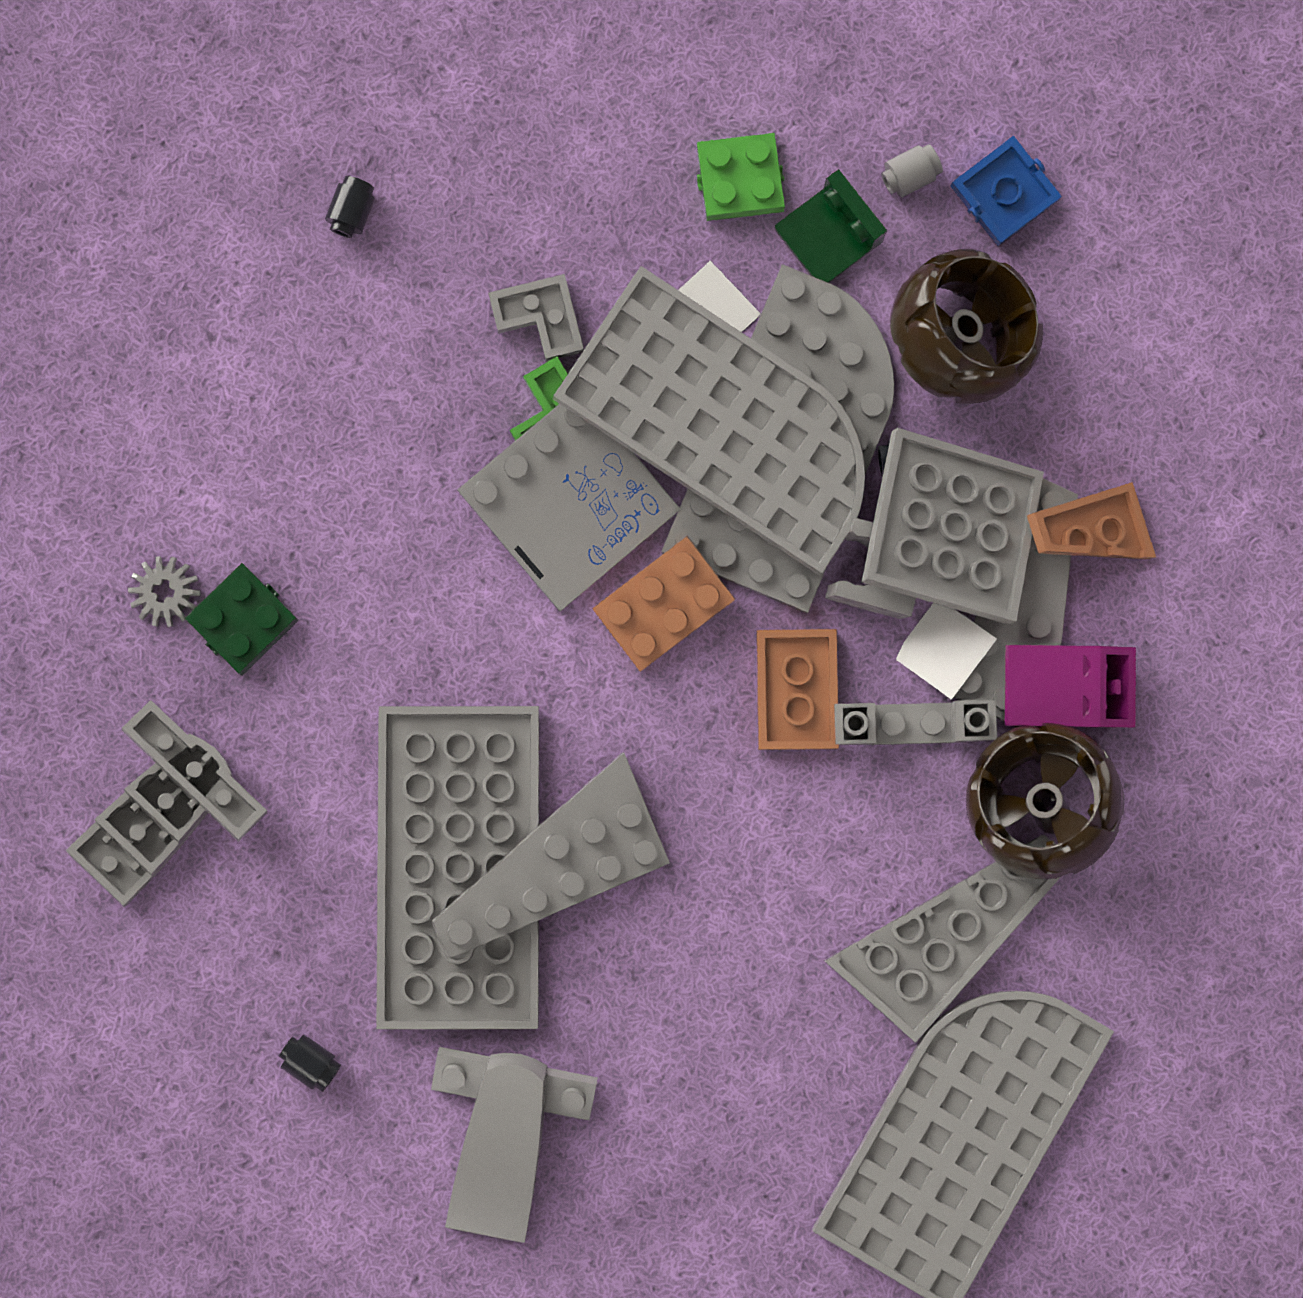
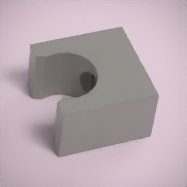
M853 518L850 531L845 539L847 541H857L868 548L873 523ZM838 581L828 585L825 599L897 619L911 617L916 600L915 597L873 585H854L848 581Z

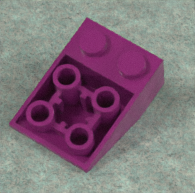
M1006 645L1005 726H1042V723H1054L1069 727L1135 728L1136 647Z

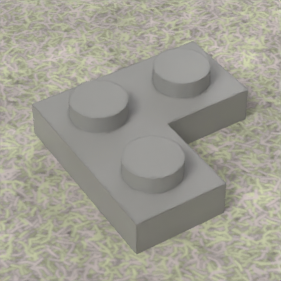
M565 274L488 293L498 334L537 324L546 362L555 357L563 358L584 351Z

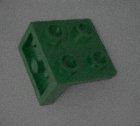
M839 169L826 178L821 191L775 225L776 233L809 275L827 283H830L883 243L887 233V229Z

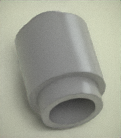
M930 144L924 147L917 145L884 163L885 171L881 173L887 190L891 194L897 192L903 198L934 182L936 176L943 172V168L936 151Z

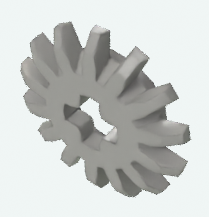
M158 556L155 558L156 568L151 569L147 562L141 564L147 573L144 577L133 573L131 576L140 582V586L128 588V593L139 594V598L131 602L130 605L132 609L140 605L144 607L139 615L141 620H144L149 613L152 614V626L158 627L160 617H163L167 627H172V616L177 615L184 622L186 616L182 610L185 607L191 610L197 607L189 602V597L200 596V590L190 589L189 584L198 581L196 575L188 578L185 577L184 574L190 568L187 564H184L178 570L175 569L177 558L171 557L168 565L163 566L162 558ZM164 580L170 581L169 588L175 591L173 598L166 597L164 603L158 602V595L153 593V588L155 585L161 586Z

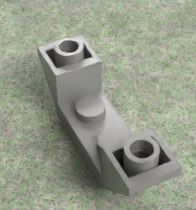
M961 700L952 703L875 705V703L834 704L835 745L961 743L997 739L996 700Z

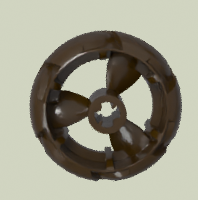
M958 249L932 257L920 266L902 284L894 300L890 315L892 339L899 348L902 356L901 363L907 373L929 393L937 397H955L957 404L987 402L1001 396L1016 386L1032 369L1040 354L1043 342V324L1038 323L1037 302L1025 279L1009 264L997 262L991 259L989 254L975 249ZM937 289H947L959 297H965L973 303L971 311L962 309L950 317L936 304ZM991 323L993 326L990 332L992 337H996V362H994L987 349L978 341L983 335V324Z
M1042 723V726H1021L995 739L978 758L976 769L969 778L966 790L968 820L984 850L1005 869L1017 875L1033 879H1057L1069 873L1076 874L1094 864L1114 842L1119 832L1121 817L1124 814L1123 787L1111 758L1090 736L1075 728L1061 724ZM1032 759H1035L1036 763H1040L1043 783L1035 785L1028 792L1026 799L1003 794L1004 790L1001 785L1014 769ZM1078 767L1089 778L1093 788L1094 803L1089 805L1087 811L1090 817L1089 820L1071 811L1059 790L1075 774ZM1049 806H1055L1050 811H1047L1046 809ZM1030 812L1042 831L1048 834H1055L1058 844L1056 845L1052 840L1046 842L1045 848L1031 847L1015 840L1005 828L1011 826Z

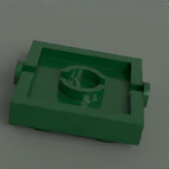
M243 563L185 617L207 641L205 645L216 656L220 654L241 676L299 621L277 598L279 596L277 591L270 584L265 586Z

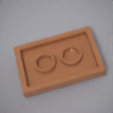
M686 536L592 609L641 672L736 598L691 539Z
M837 629L757 630L758 750L839 749V745H835L834 704H838Z

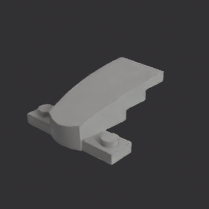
M151 700L122 727V731L155 764L124 789L125 792L94 819L95 823L66 849V852L124 908L166 865L208 813L238 842L267 814V810L232 777L229 764L216 748L201 738L192 734L187 735Z
M439 1047L431 1090L476 1098L455 1176L445 1228L525 1243L541 1148L544 1112L590 1120L598 1077L547 1068L546 1064L523 1054L498 1053L485 1056Z

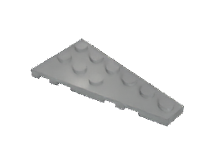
M1043 478L1037 512L1076 500L1078 494ZM1032 534L1017 621L1008 625L976 615L973 622L997 638V640L953 698L959 701L996 700V718L1005 722L1006 645L1061 646L1071 555L1038 553Z
M620 753L604 770L593 777L569 801L558 808L522 840L516 848L496 863L481 879L432 920L447 959H451L670 863L625 753Z
M1040 835L1025 845L1045 848L1046 842L1051 840L1045 835ZM995 861L824 961L916 1043L1059 878L1047 880L1027 878L1005 869Z

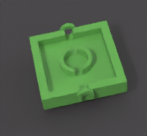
M775 133L697 142L700 174L697 175L698 191H703L706 221L784 212L785 204L781 183L784 181L783 166L779 165Z

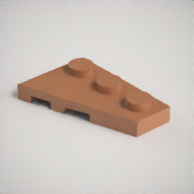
M1133 482L1027 515L1033 538L1040 554L1127 559L1156 558Z

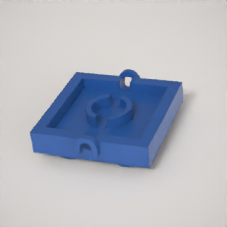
M1014 135L955 179L950 185L968 208L967 212L969 214L972 213L975 217V222L980 223L998 247L1052 207L1062 197L1043 173L1045 172V167L1042 162L1037 158L1033 160Z

